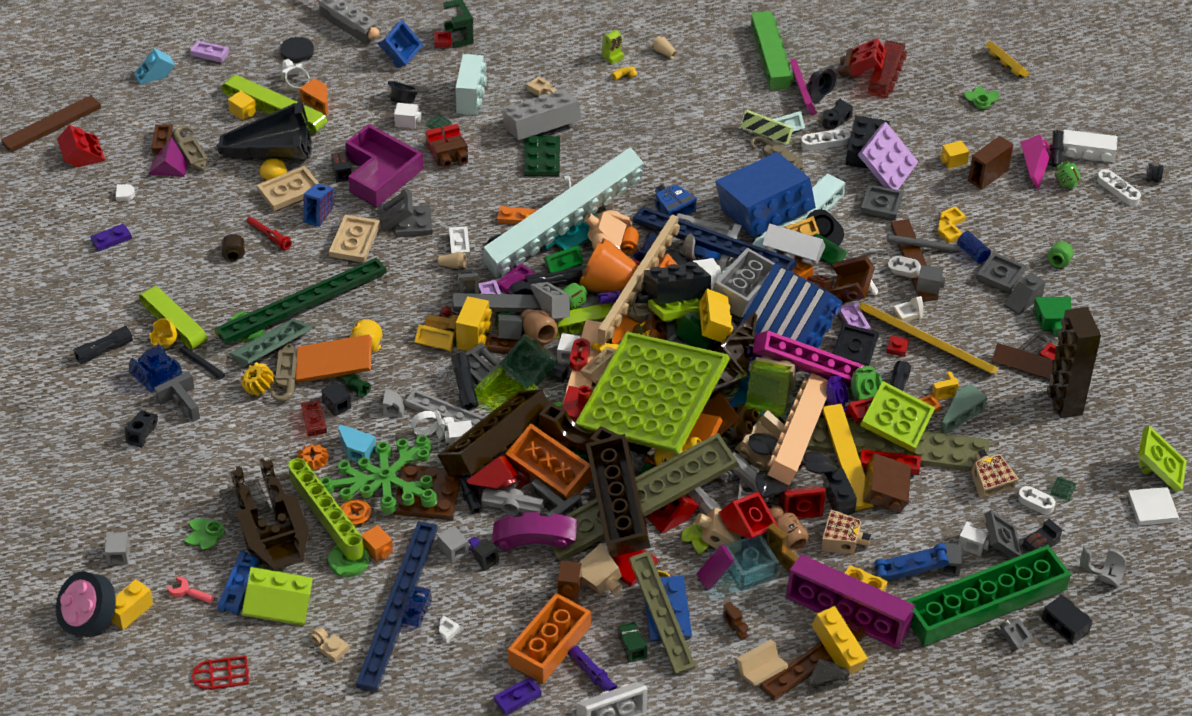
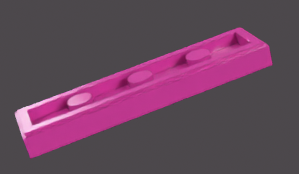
M796 58L790 60V65L810 115L817 114L801 68Z

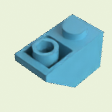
M154 48L136 69L134 75L139 84H145L166 78L175 67V64L170 55Z
M339 425V440L347 458L357 463L361 458H368L370 460L375 452L376 437L351 427Z

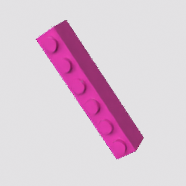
M771 331L755 335L752 353L770 357L774 361H790L795 365L796 369L810 374L814 373L827 380L831 376L840 375L842 377L841 380L846 382L847 387H851V379L856 369L865 366Z

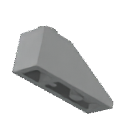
M549 282L531 284V289L542 310H546V313L554 321H561L565 317H570L569 294Z

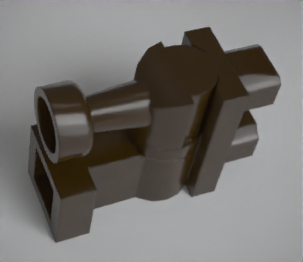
M746 404L732 407L740 419L721 435V437H725L729 442L735 439L737 443L741 442L745 435L751 434L753 431L752 422L758 421L760 417L756 408L748 409Z

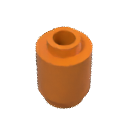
M625 228L620 250L626 254H632L637 251L639 234L635 228Z

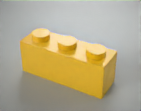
M706 289L699 302L702 336L723 343L733 331L728 296Z
M834 606L818 613L811 626L843 677L845 678L861 671L868 657L836 607Z

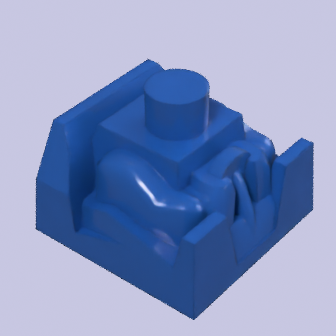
M403 19L395 23L390 32L377 43L382 50L384 49L390 59H394L393 63L397 68L407 65L423 46Z

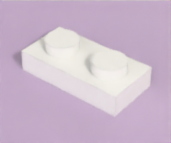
M449 228L451 253L461 252L465 253L466 257H470L468 228Z

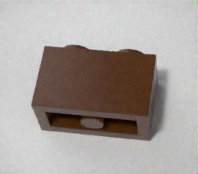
M561 561L557 580V593L578 605L581 594L582 563Z

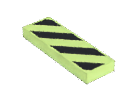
M745 110L741 127L786 145L789 144L793 131L791 126L749 110Z

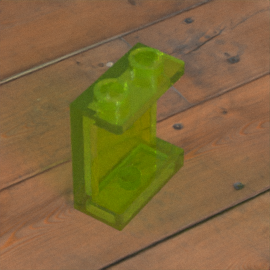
M753 360L749 368L750 379L746 400L747 408H756L759 414L760 412L765 413L768 410L776 418L783 416L786 410L792 366Z
M499 364L476 386V395L480 402L495 410L518 391L537 390V386L532 384L528 388L506 375V367Z

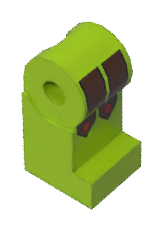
M618 30L605 34L602 41V57L612 65L624 59V54L621 52L623 39Z

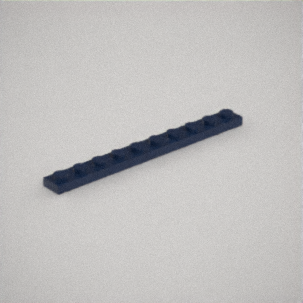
M642 207L633 216V221L636 224L661 232L671 216ZM678 219L680 230L677 235H674L678 239L685 240L689 234H692L695 238V245L735 259L746 248H749L789 271H792L797 266L795 259Z
M417 522L356 682V686L359 689L378 692L437 534L438 525Z

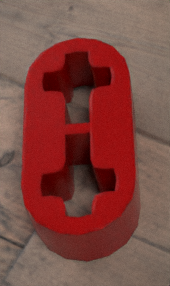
M579 338L573 343L570 354V368L574 371H580L588 363L590 342L587 339Z

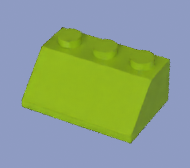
M250 567L242 616L305 625L313 578Z

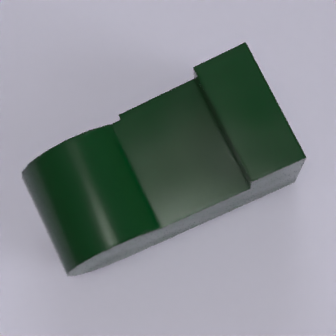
M631 622L618 626L619 639L628 662L631 663L647 658V644L639 633L636 623ZM641 651L638 655H632V652Z

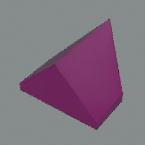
M172 137L152 161L149 175L185 177L188 163Z

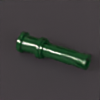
M356 373L337 376L339 380L345 383L346 388L354 390L360 398L365 397L370 392L371 384L361 380L360 376Z

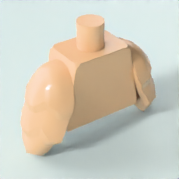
M615 210L601 212L596 217L588 213L584 218V222L590 226L587 236L592 241L594 250L598 243L602 242V238L609 240L620 249L625 228L633 227L628 216L620 214Z

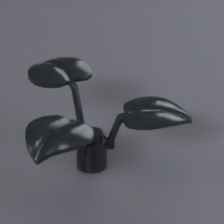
M755 433L749 435L748 445L757 454H771L772 456L778 439L769 434ZM812 451L804 454V461H801L797 472L804 465L807 471L817 474L834 472L837 470V466L825 454ZM767 470L760 471L756 475V486L763 499L775 494L779 496V494L787 491L789 485L767 475L769 472Z

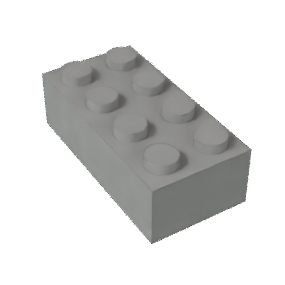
M558 89L554 93L543 94L538 98L527 99L522 103L511 104L507 108L501 109L504 128L518 140L582 120L579 101L565 89Z
M746 248L715 282L712 291L728 296L730 312L742 318L748 311L775 263Z

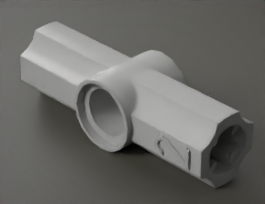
M484 488L481 500L482 505L500 508L509 515H517L519 512H540V516H542L545 504L544 499L526 496L522 491L514 488L509 489L507 492Z

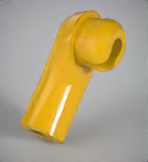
M630 66L611 73V77L616 81L627 74L629 78H634L638 73L635 67Z

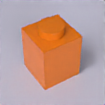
M379 525L361 534L363 546H365L368 554L376 562L389 557L393 553L392 539Z

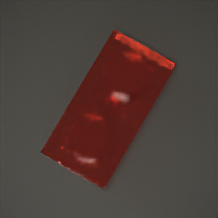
M320 400L301 403L307 436L326 434L327 427Z

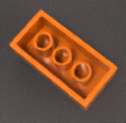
M555 593L508 648V665L544 684L568 655V651L591 628V611Z

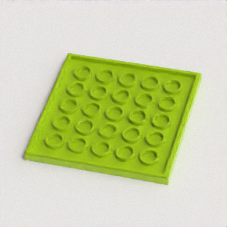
M626 331L575 424L588 431H595L602 426L618 435L625 434L628 442L679 454L730 357L728 354Z

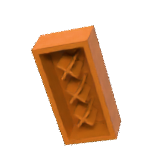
M531 423L505 453L513 465L533 479H538L540 482L545 483L552 492L560 495L563 500H567L575 493L579 495L593 478L588 462Z

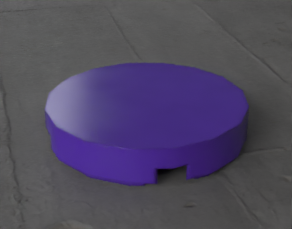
M840 375L831 376L828 379L826 388L828 405L842 404L845 412L847 406L845 407V402L849 400L846 382L841 380L842 377Z

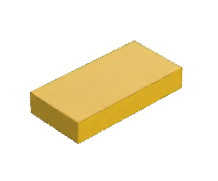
M418 324L414 343L452 351L456 333Z

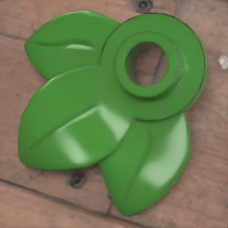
M978 86L973 92L965 91V98L972 102L975 107L987 109L991 103L998 100L999 93L998 91L987 93L981 86Z
M205 518L191 520L189 524L194 531L185 539V542L191 546L200 545L202 550L210 549L216 544L217 539L224 535L225 528L217 520L209 521Z

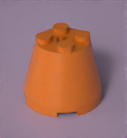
M602 238V242L598 243L584 272L585 275L581 277L579 286L582 285L587 292L595 294L614 292V290L622 292L639 265L612 242Z

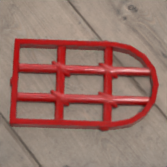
M247 656L213 659L199 663L192 672L194 684L203 690L249 685ZM245 659V664L231 665L230 662ZM227 662V666L215 668L212 667V663ZM209 664V669L198 670L201 666ZM246 668L245 674L234 675L231 673V669ZM214 671H228V676L213 677ZM210 673V678L195 680L194 677L195 674ZM234 678H247V681L232 683ZM229 680V684L214 686V681ZM208 682L211 686H203L199 683Z

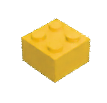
M467 296L456 321L457 349L469 351L480 343L486 344L487 333L490 334L492 329V322H490L492 309H489L488 300Z

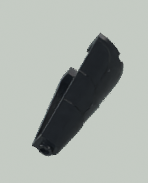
M302 101L293 103L221 135L217 144L219 154H222L223 157L242 159L275 158L301 160L310 158L312 152L311 134L308 131V119Z

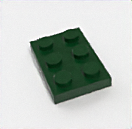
M530 136L525 138L524 176L560 177V136Z

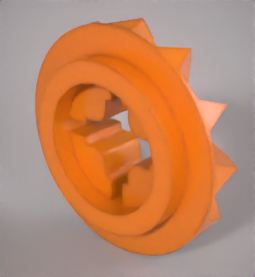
M311 443L310 446L304 445L302 450H298L297 458L305 460L312 470H317L326 465L329 454L326 448H322L320 444L314 446ZM312 453L315 454L314 460L310 457Z
M351 499L340 506L355 527L357 524L364 525L366 520H370L371 507L363 500ZM352 511L355 513H359V516H356L355 514L352 515Z

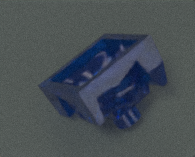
M159 344L156 345V349H149L146 353L142 354L138 361L132 358L129 362V372L150 393L155 391V387L183 374L180 364L175 359L172 360L170 356H167L164 348Z

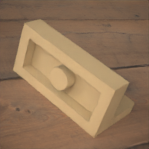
M771 639L736 658L740 676L753 686L788 668L787 663L778 657L776 643Z

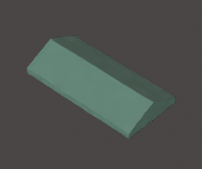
M291 319L230 352V355L244 368L308 333L312 327L296 319Z

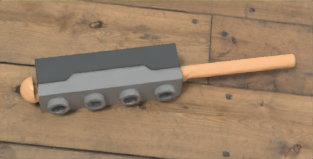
M316 0L319 2L320 16L364 44H368L379 37L377 21L344 0Z

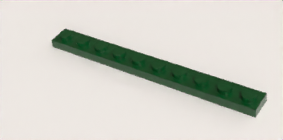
M376 257L215 328V334L226 345L387 273V269Z

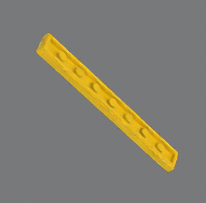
M862 302L859 307L860 310L989 373L996 374L999 369L867 303Z

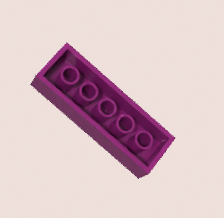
M803 554L799 556L790 569L785 598L817 613L835 606L846 624L854 620L866 631L867 636L896 649L900 648L909 634L915 605ZM851 624L850 628L858 631V628Z

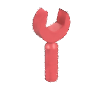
M176 577L181 587L173 589L167 586L169 594L175 598L188 594L190 597L209 604L214 599L212 595L193 588L189 589L188 581L183 577Z

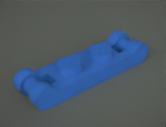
M939 543L934 548L886 560L877 559L874 561V566L877 570L876 576L885 581H891L946 567L949 565L946 545Z
M240 551L219 600L218 611L225 612L228 610L232 611L233 614H240L245 599L250 567L258 568L261 563L260 560L246 551ZM229 599L234 600V603L228 602Z

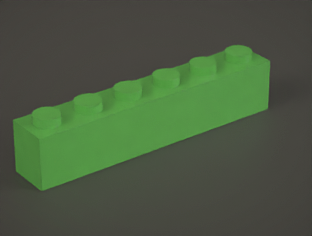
M771 11L751 13V28L770 90L790 89L791 82H793V72H790V62L786 60L787 54L786 50H783L780 30L776 28V18H773Z

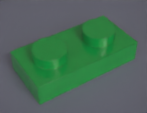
M816 233L814 237L823 239L826 245L821 258L833 265L835 262L843 261L848 251Z
M579 245L543 257L548 273L559 272L584 263Z

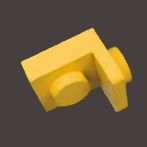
M951 371L947 372L945 381L933 383L932 395L937 401L952 398L956 395L959 382L956 377L954 378Z

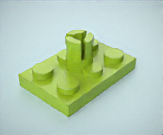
M702 298L660 305L651 299L648 300V307L663 321L671 322L675 319V327L677 329L684 315L692 311L700 313L699 302Z
M1150 425L1144 427L1138 457L1140 458L1139 468L1144 466L1146 468L1141 470V472L1147 475L1153 471L1175 492L1183 490L1187 460Z

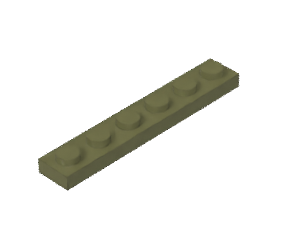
M647 551L630 557V564L674 674L677 675L694 669L696 665L650 552Z

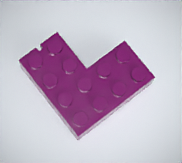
M370 124L361 129L358 135L355 134L345 142L347 159L361 166L348 176L350 193L375 207L382 204L423 170L422 152Z

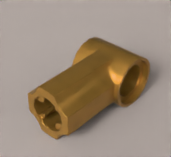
M427 315L425 326L456 333V321L459 315H451L449 318Z

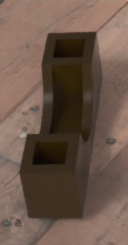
M551 402L539 414V429L585 453H587V443L618 436L617 433L602 426L595 431H588L579 427L572 421L566 409Z

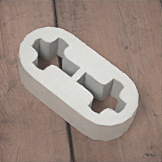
M894 256L888 262L890 270L896 275L909 278L919 276L921 265L916 259Z
M1030 486L1022 487L1019 491L1018 501L1024 506L1042 514H1051L1054 511L1055 499L1050 495Z

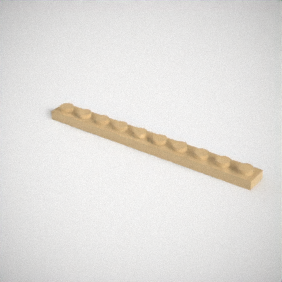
M671 215L598 328V343L605 345L607 340L613 337L616 326H620L623 315H627L630 304L635 302L637 293L641 292L644 287V270H650L652 267L658 266L660 257L663 258L667 246L672 244L674 235L679 233L678 216Z

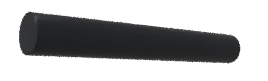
M185 345L181 346V353L220 380L225 377V373Z

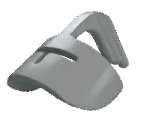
M689 234L679 251L691 261L702 260L701 258L696 259L694 255L695 238L692 234Z
M1084 545L1080 556L1082 568L1099 574V581L1119 587L1127 565L1125 556L1119 551L1109 548L1103 569H1098L1091 565L1092 553ZM1113 566V569H1112V572H1111V575H1112V576H1109L1108 573H1109L1110 567Z

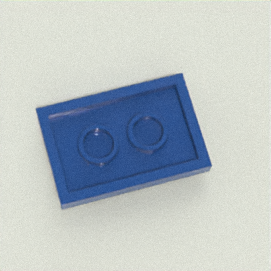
M684 575L660 577L684 638H692ZM644 599L650 642L661 641Z

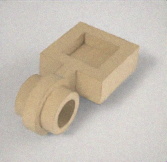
M539 76L527 84V90L537 96L551 94L556 91L555 88H551L550 82Z
M322 627L315 628L310 635L311 640L317 645L322 643L319 647L320 652L333 662L338 661L350 650L349 644L335 634L327 639L328 633Z

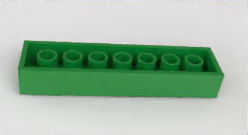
M1046 545L905 600L915 605L910 627L922 644L927 646L1067 590L1071 573L1051 547Z

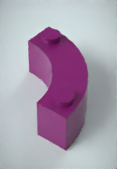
M540 512L523 513V516L515 518L509 515L494 523L491 543L499 549L507 551L527 544H546L565 549L576 540L578 520L553 513L552 517L540 516Z

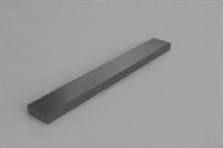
M453 293L452 296L453 311H461L467 296L488 300L489 309H492V312L522 313L527 309L542 310L535 295ZM586 296V303L579 308L598 305V296Z

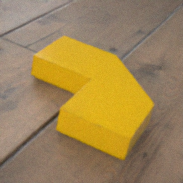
M956 206L941 212L937 234L947 244L963 238V233L955 225L966 221L967 216Z

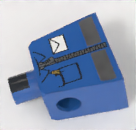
M659 185L655 189V206L660 213L677 216L678 213L689 215L696 211L697 198L679 185H673L668 188L664 185Z

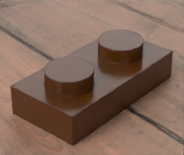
M155 124L152 153H159L173 136V124Z

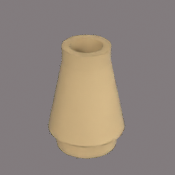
M658 36L652 43L654 51L670 59L674 58L677 54V50L673 48L665 37Z
M455 252L439 255L438 264L439 266L461 270L467 264L466 254Z

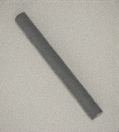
M887 235V242L959 252V245Z

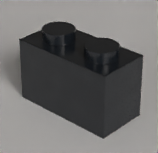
M844 469L824 473L823 487L826 490V496L832 510L845 515L854 514L857 497Z
M1060 595L1046 605L1042 615V620L1071 645H1074L1090 633L1093 622L1086 613H1083L1071 600H1068L1063 595Z

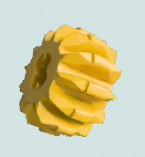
M256 362L254 366L249 365V369L244 370L245 374L240 377L242 379L241 385L245 391L259 396L261 393L265 394L267 389H271L270 384L274 383L273 372L263 363L259 364Z

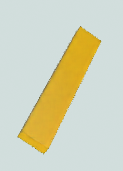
M842 404L824 406L822 412L840 469H844L857 497L856 510L872 508L873 504L863 501L865 474Z

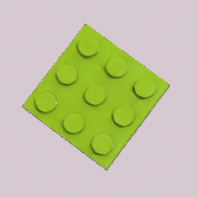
M882 381L860 426L914 452L935 407Z

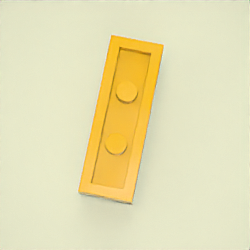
M990 40L986 43L985 46L990 49L988 52L995 58L997 56L1000 57L999 62L1006 67L1010 66L1012 73L1016 76L1022 75L1027 77L1030 72L1003 49Z

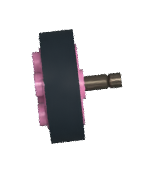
M85 571L71 575L62 585L56 601V616L61 628L69 634L82 637H94L102 633L110 624L115 612L116 595L112 583L102 575Z

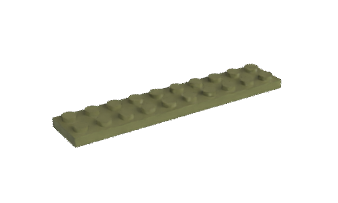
M819 417L806 450L836 454L825 419ZM847 421L859 457L861 456V449L921 456L920 465L971 471L974 463L977 461L975 453L982 449H985L987 454L989 453L990 439L929 431L923 432L915 451L911 452L860 426V422Z
M719 433L636 477L644 516L739 466L738 461ZM597 498L565 515L578 520L576 540L565 549L550 545L559 562L605 538Z

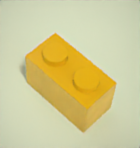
M137 579L116 595V607L111 622L122 630L129 626L153 605L151 589Z

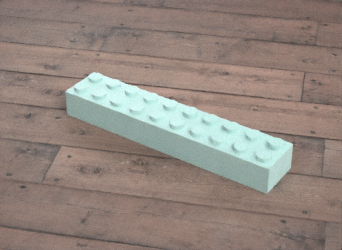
M631 147L484 246L483 263L496 278L500 275H506L510 268L522 264L526 257L535 255L542 246L551 244L555 237L567 233L571 226L579 225L588 213L595 214L599 207L608 205L612 198L624 194L631 185H637L641 181L643 161Z

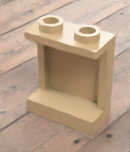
M767 410L753 425L751 434L765 433L779 439L784 424ZM745 435L744 439L739 442L735 449L742 457L751 462L754 467L758 468L759 471H769L770 467L767 465L771 454L760 455L752 451L748 445L749 435Z

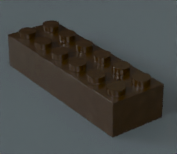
M1088 307L1065 310L1064 318L1061 319V332L1058 333V346L1055 347L1056 355L1052 361L1053 369L1049 376V386H1047V395L1052 398L1053 408L1056 412L1058 411L1060 418L1080 416L1084 412L1101 339V333Z
M542 390L518 391L440 452L438 457L447 474L457 476L475 475L480 471V467L492 462L495 455L504 452L507 449L506 446L514 443L530 423L534 425L536 422H539V414L549 403Z
M622 434L587 443L586 448L606 546L611 558L651 548L626 435Z

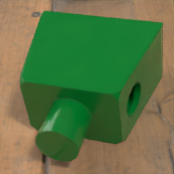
M1035 297L1033 312L1041 330L1052 331L1053 336L1058 337V333L1061 332V319L1064 318L1065 310L1071 309V297Z

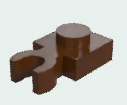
M731 601L724 604L723 618L733 631H736L740 640L747 638L749 635L746 631H749V627L741 620L743 616L740 609L735 608Z

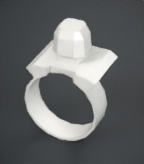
M289 59L282 62L284 70L280 80H284L286 86L292 91H300L301 87L292 86L286 77L294 74L299 75L302 72L307 77L308 83V72L302 68V64L294 66Z
M438 410L434 412L424 411L412 419L411 426L417 436H427L436 432L439 440H443L444 429L448 430L447 423L454 422V419L452 417L442 419ZM434 418L437 420L429 428L415 429L417 423L423 419Z

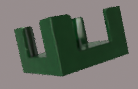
M463 0L443 2L444 10L456 7V16L452 17L451 21L444 22L445 31L454 32L459 30L464 38L463 40L453 42L454 48L474 44L473 17Z

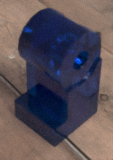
M412 586L403 613V624L421 627L424 615L432 602L431 589Z

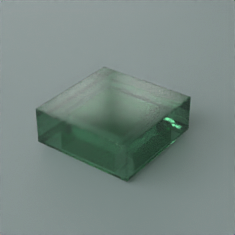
M441 114L427 121V127L430 129L441 127L443 131L444 126L451 125V121Z
M1057 477L1050 495L1070 501L1077 483Z

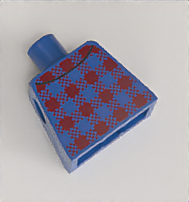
M315 184L304 193V223L318 227L322 225L333 208L334 189L332 187Z

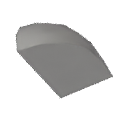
M386 388L383 398V415L403 418V399L396 391Z

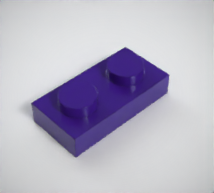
M123 223L90 236V239L99 252L132 239V235Z
M528 677L495 695L494 702L506 716L541 697L542 691L532 678Z

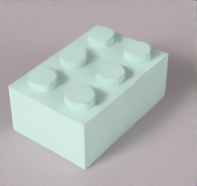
M463 54L456 83L457 114L477 115L478 109L482 108L481 97L484 98L485 93L483 86L487 84V76H484L487 63H484L483 55Z

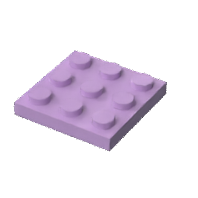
M887 122L880 125L858 154L884 187L895 190L900 188L918 163L917 159Z

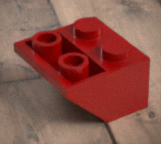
M69 124L57 138L64 162L75 167H82L105 161L99 138L92 133L89 134L83 131L80 127H74Z

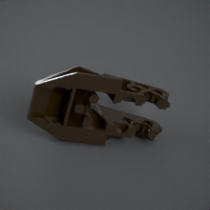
M754 312L715 351L728 354L730 360L707 403L719 392L723 396L732 393L736 388L735 385L747 376L746 373L750 364L749 357L754 355L752 351L757 315Z
M260 459L261 473L277 523L268 526L264 519L258 521V507L253 502L249 487L246 486L242 467L237 466L236 470L231 471L230 474L241 508L240 511H236L241 525L247 551L275 571L304 562L308 526L296 495L292 494L285 497L280 481L275 477L272 461Z

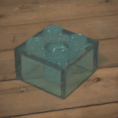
M762 535L752 539L743 538L724 545L735 560L727 570L740 591L778 577L779 561Z

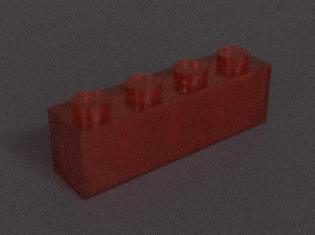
M886 40L883 46L886 52L882 69L879 71L874 69L869 81L868 94L888 98L890 92H894V82H898L899 72L902 71L904 64L902 61H906L908 53L905 51L906 44Z

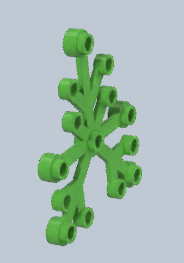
M424 435L416 438L415 445L409 451H407L409 449L407 439L397 440L396 445L400 458L390 467L388 458L392 455L391 446L387 442L382 441L375 447L376 456L380 459L381 469L370 464L368 458H361L358 460L359 469L371 473L366 475L352 468L349 461H341L338 464L339 472L347 474L351 478L331 480L329 477H323L320 479L330 494L335 491L336 487L352 485L350 488L341 489L340 495L344 501L351 500L353 495L359 490L362 497L369 498L382 485L383 497L380 501L382 512L386 514L397 510L396 499L391 493L392 484L403 489L402 502L404 505H412L415 502L414 495L421 498V504L424 507L429 508L437 504L436 493L432 489H428L433 486L431 476L425 475L421 477L420 481L406 482L396 477L395 474L406 463L426 462L430 459L431 443L430 439Z

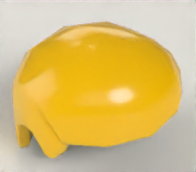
M275 158L266 160L259 169L261 178L263 180L265 178L267 181L288 173L285 163Z
M167 318L159 319L153 323V332L149 333L151 344L157 349L171 347L177 339V329L174 324Z

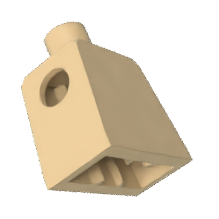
M714 508L707 515L699 513L696 516L695 524L703 528L702 539L704 542L715 549L720 545L726 546L730 554L740 547L741 535L731 532L726 528L718 513L721 509Z
M599 544L579 562L582 563L581 582L598 594H603L607 589L613 594H617L622 588V585L617 580L622 575L605 547Z

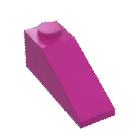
M1041 134L1021 142L1029 175L1036 189L1041 186L1050 158L1048 153L1050 149L1047 139L1043 140Z

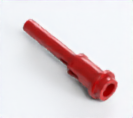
M251 216L247 218L246 222L267 235L269 240L279 245L281 250H288L291 247L292 241L290 237L283 236L276 230L272 231Z

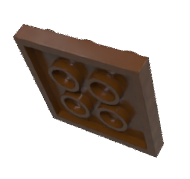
M415 465L402 466L400 479L406 482L420 481L421 477L425 475L432 477L433 486L428 489H432L436 493L437 504L429 508L424 507L421 504V498L414 495L415 502L409 506L404 505L402 502L403 489L398 487L395 498L397 510L393 512V515L453 520L460 489L459 479L462 475H448L445 468Z

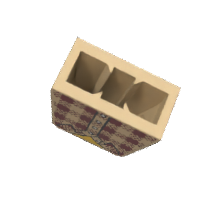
M985 449L975 453L977 461L974 463L971 473L980 499L1015 487L1018 477L1001 455L989 457Z
M831 510L822 538L821 551L854 554L857 544L869 546L871 534L860 532L861 521L859 519Z

